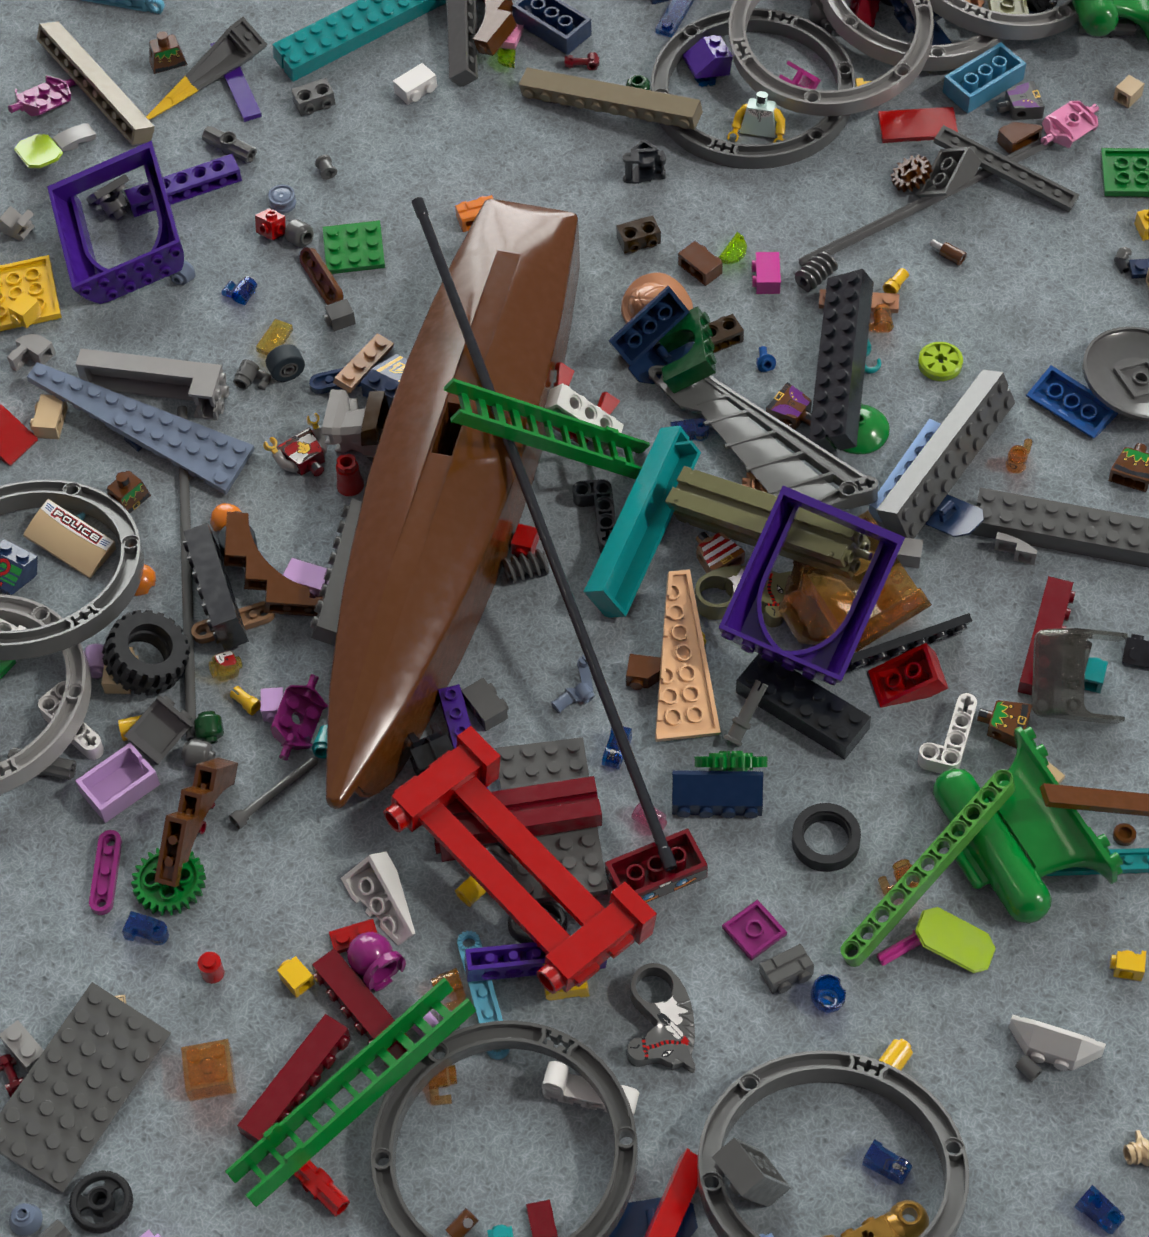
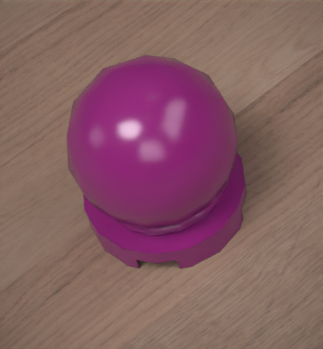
M366 932L357 935L347 950V958L352 970L361 977H364L363 982L369 990L374 988L376 992L392 983L391 977L399 970L403 972L406 966V959L398 951H393L389 940L379 933Z

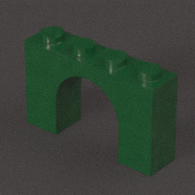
M698 306L689 310L690 312L659 340L668 353L689 342H694L691 350L685 356L662 367L663 380L673 393L716 373L715 364L717 361L713 354L715 348L711 341L712 331L708 324L710 323V318Z

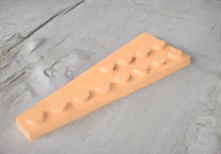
M690 569L669 571L667 574L655 732L656 742L715 736L721 732Z

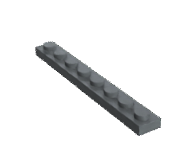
M944 125L934 138L933 143L944 149L970 147L982 161L979 167L1067 212L1071 211L1079 198V194Z

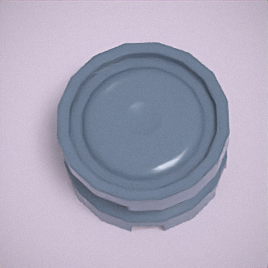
M281 184L274 186L269 191L268 197L272 210L284 214L295 208L296 198L292 187Z

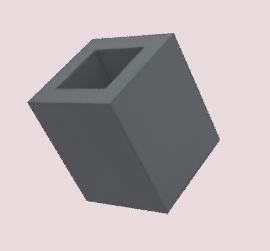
M347 299L325 306L326 315H323L327 327L331 326L333 332L356 324L354 312Z

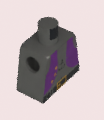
M1034 81L1007 89L1005 100L999 101L996 104L998 113L1009 112L1012 120L1042 119L1045 108Z

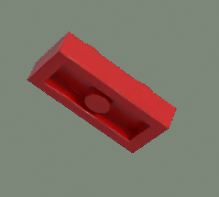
M372 918L330 931L329 935L333 948L340 954L348 950L352 940L357 935L366 932L377 933Z

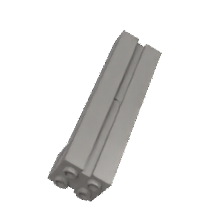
M80 349L75 364L80 379L114 392L194 401L195 405H197L194 418L218 420L219 414L224 412V398H228L229 386H226V374L223 373L222 365L90 349Z

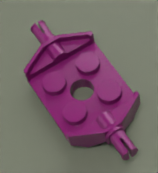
M46 75V82L19 94L17 89H15L16 103L9 105L8 111L13 113L21 110L30 116L43 114L71 101L69 88L77 84L72 78L63 81L62 79Z
M314 674L310 675L307 685H290L286 688L270 728L273 737L283 747L279 758L282 760H288L292 749L301 750L312 747L311 740L322 711L328 706L315 689L319 677ZM292 714L298 716L300 724L293 722Z

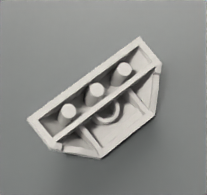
M1012 1015L1009 1024L1010 1031L1025 1055H1028L1034 1062H1048L1054 1064L1055 1068L1063 1071L1068 1069L1074 1070L1102 1057L1106 1045L1087 1036L1036 1020L1020 1018L1016 1015Z

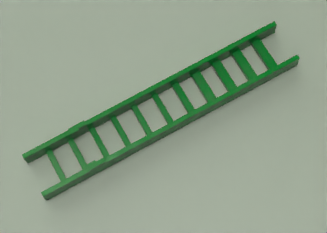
M454 378L443 387L444 391L458 395L461 409L450 418L451 422L635 480L642 467L635 465L632 452L643 453L650 446L649 442L619 433L618 429L608 426L604 428ZM469 399L476 402L478 414L472 413ZM486 405L492 406L495 420L489 418ZM503 410L509 412L512 425L506 424ZM520 416L527 418L530 431L523 429ZM536 421L544 424L546 436L539 434ZM552 426L560 428L563 441L555 439ZM568 431L576 433L579 446L571 444ZM584 436L592 438L595 452L587 449ZM600 441L608 444L611 457L603 454ZM616 447L623 448L626 458L618 456Z
M444 977L279 1124L276 1122L263 1134L264 1137L225 1171L226 1174L236 1184L252 1169L261 1179V1182L250 1190L246 1196L255 1207L260 1205L477 1010L471 1001L466 998L452 1012L447 1009L441 1001L453 991V988ZM432 1009L443 1018L434 1028L423 1019ZM414 1025L425 1034L416 1044L405 1035ZM396 1041L407 1050L398 1060L387 1051ZM378 1057L389 1066L379 1077L368 1068ZM362 1072L372 1083L359 1094L349 1082ZM345 1088L354 1099L340 1110L332 1102L331 1098ZM326 1104L336 1115L324 1126H321L312 1115ZM308 1120L317 1132L303 1143L294 1131ZM287 1137H290L297 1146L282 1157L275 1148ZM271 1153L280 1165L266 1176L257 1164Z

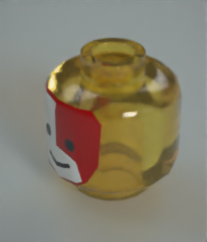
M232 651L215 654L209 662L210 673L213 678L220 682L238 677L239 669H242L241 658L235 656Z

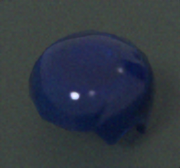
M825 974L820 975L814 981L810 996L818 1010L832 1013L837 1012L844 1006L846 990L842 988L841 980L838 977ZM828 996L832 998L833 1002L824 997Z

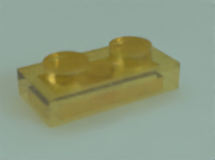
M275 319L257 344L256 351L267 356L271 350L283 345L292 333L293 325Z

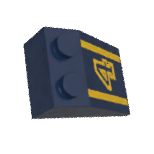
M395 354L373 367L360 382L362 395L368 398L370 391H385L390 409L407 359Z

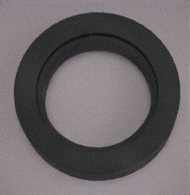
M819 803L807 807L796 818L792 831V847L797 858L807 867L821 872L837 871L848 866L858 854L861 840L860 825L855 816L846 808L832 803ZM831 821L840 825L845 830L848 836V843L843 850L836 854L823 855L813 851L806 844L804 833L809 826L816 822Z

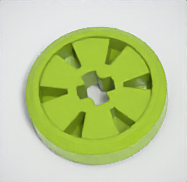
M941 341L932 342L924 346L919 353L918 367L921 373L931 380L949 381L957 377L962 370L963 355L953 344Z

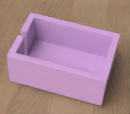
M131 742L75 780L80 794L105 823L160 785L156 771L142 758V755Z

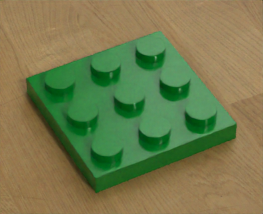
M1101 148L1104 196L1149 197V148Z
M380 220L323 227L326 266L331 274L385 268Z

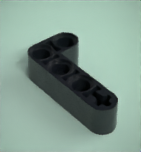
M605 479L576 482L572 488L573 502L579 507H595L599 551L602 553L606 540H608L616 523L612 485Z

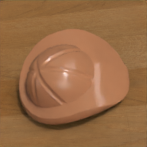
M650 273L637 278L628 287L622 299L621 312L627 324L667 286L674 291L688 310L693 309V303L684 287L676 279L664 273Z

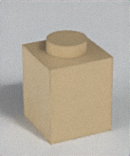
M1128 75L1116 86L1113 100L1130 108L1142 96L1144 83Z

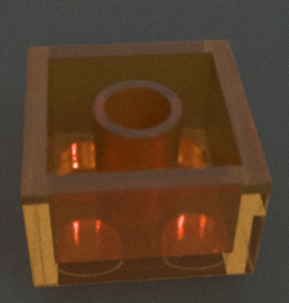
M229 1039L181 1047L185 1090L189 1101L237 1093L233 1053Z

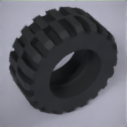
M136 610L133 611L132 615L130 613L123 615L121 619L114 623L103 646L102 653L104 656L102 660L103 664L107 666L106 672L109 676H113L112 680L117 685L120 683L123 685L124 690L128 691L130 689L134 691V694L141 695V693H145L146 696H151L155 692L161 694L166 689H171L181 677L190 654V646L187 645L189 642L188 638L182 634L184 630L180 625L176 626L172 618L169 617L168 619L160 612L155 614L152 610H145V612ZM132 642L149 643L160 651L164 662L158 664L145 663L132 654L128 644Z

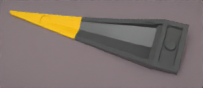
M244 17L240 18L223 33L146 118L151 120L252 60L254 56L267 47V43Z

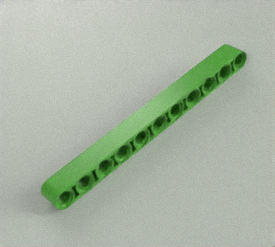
M1001 769L992 775L845 940L840 951L844 961L849 966H860L1010 798L1015 791V783L1010 771ZM1001 781H1009V784L1006 786L999 785ZM988 797L995 798L990 803L983 802ZM972 814L980 815L975 820L969 819ZM964 831L962 836H954L955 832ZM944 847L949 848V851L945 854L938 853ZM926 865H934V868L930 871L923 870ZM911 882H919L915 888L908 887ZM896 899H904L900 905L893 904ZM881 916L889 917L885 922H878ZM866 933H873L872 938L864 940L863 936ZM851 950L858 951L854 957L847 956Z

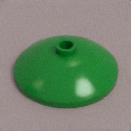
M861 404L859 421L862 422H859L857 447L843 450L851 454L860 455L872 453L880 449L886 443L890 431L888 420L883 413L872 406Z

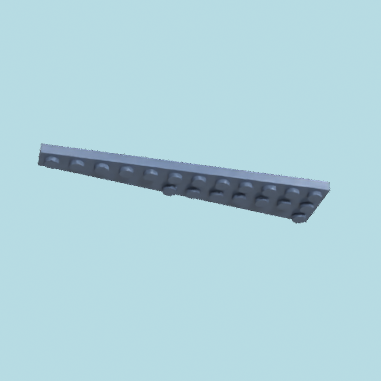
M37 362L27 376L28 382L54 395L63 402H69L78 411L82 410L88 413L92 419L102 421L106 427L146 450L152 451L160 458L168 459L172 462V465L178 468L182 467L193 477L201 478L205 481V484L227 495L254 452V445L41 363Z

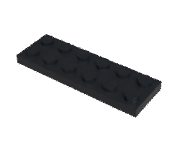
M970 613L855 652L847 669L853 672L863 668V665L868 664V662L871 665L879 663L888 655H890V658L899 656L908 648L911 650L924 643H928V641L930 644L937 643L942 638L948 636L947 634L950 637L957 636L962 631L968 629L967 625L972 622Z

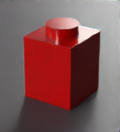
M518 523L511 541V552L513 555L519 557V554L522 553L527 557V552L529 551L534 554L539 541L536 527Z

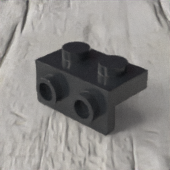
M1131 634V638L1126 637L1122 663L1149 668V641L1144 640V636Z

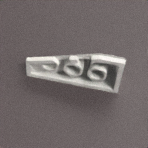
M387 851L369 855L341 877L351 898L356 903L361 900L368 907L365 912L369 917L375 915L380 920V928L397 945L404 943L415 934L398 872Z

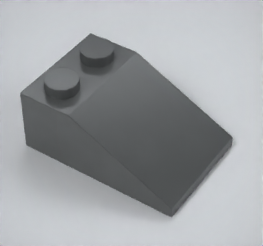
M970 147L940 149L931 167L933 172L929 174L930 179H925L926 184H922L917 196H948L975 176L982 161Z

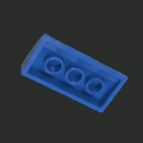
M1052 365L1026 394V397L1093 439L1118 415L1116 411L1102 403L1089 388Z

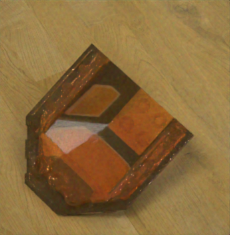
M869 511L858 516L863 520L878 525ZM867 536L871 543L869 552H872L874 556L880 541ZM897 557L855 652H858L932 605L922 589L916 587ZM859 558L861 563L860 569L854 574L852 580L845 578L843 575H836L793 560L794 566L791 575L788 576L784 589L785 595L783 601L780 602L778 610L799 643L817 645L829 638L840 627L850 610L871 560Z

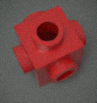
M271 209L256 214V233L271 240L277 239L285 234V216Z

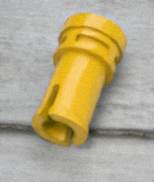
M904 268L898 269L897 273L883 285L884 292L897 294L903 282L909 277L908 271Z
M240 686L233 688L239 695L231 690L230 697L241 704L248 714L254 715L261 708V701L252 695L250 696Z

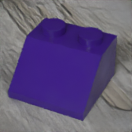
M712 35L701 38L683 54V59L694 78L729 76L733 55L721 36Z

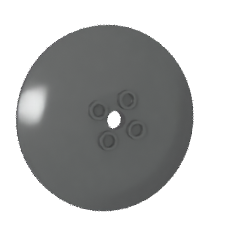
M1118 327L1099 334L1088 345L1082 361L1083 375L1088 387L1110 409L1126 417L1149 422V329L1143 327Z

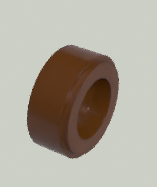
M1121 823L1114 828L1113 839L1117 844L1129 846L1136 839L1137 833L1132 825Z

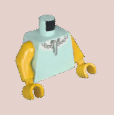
M758 92L756 99L750 98L748 104H743L735 113L731 126L733 129L727 136L728 140L730 134L734 133L737 136L736 142L739 139L737 132L740 130V133L771 138H775L777 135L773 143L778 140L784 141L785 118L780 109L777 108L776 102L767 100L768 94L766 92Z

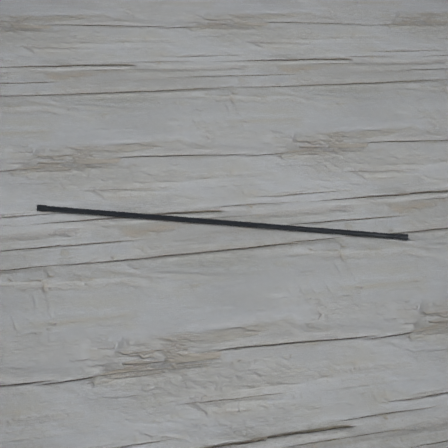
M417 197L412 200V206L422 226L483 388L495 392L428 216L429 213L422 197ZM490 406L491 411H492V414H493V416H494L493 408H492V406ZM502 438L657 846L664 871L674 870L678 867L671 848L668 846L514 441Z

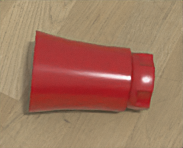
M351 454L340 455L336 460L337 490L344 496H355L364 488V480L361 476L358 462Z

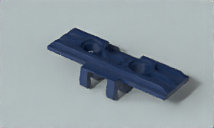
M889 0L895 8L893 15L908 34L911 32L915 34L914 18L907 3L905 2L903 5L900 0ZM934 11L932 45L951 44L952 42L936 22L942 17Z

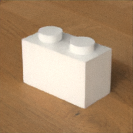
M421 63L393 80L394 93L409 105L437 88L436 75Z

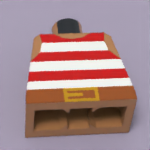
M701 532L696 537V541L699 543L696 557L706 573L721 567L739 566L745 562V551L723 533H717L710 538L706 532Z

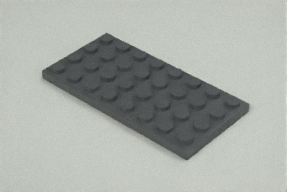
M583 737L495 748V751L501 756L499 770L501 790L589 777ZM598 826L535 836L593 896L608 894ZM510 854L513 877L538 903L556 901Z
M91 982L0 1112V1155L63 1194L171 1032Z

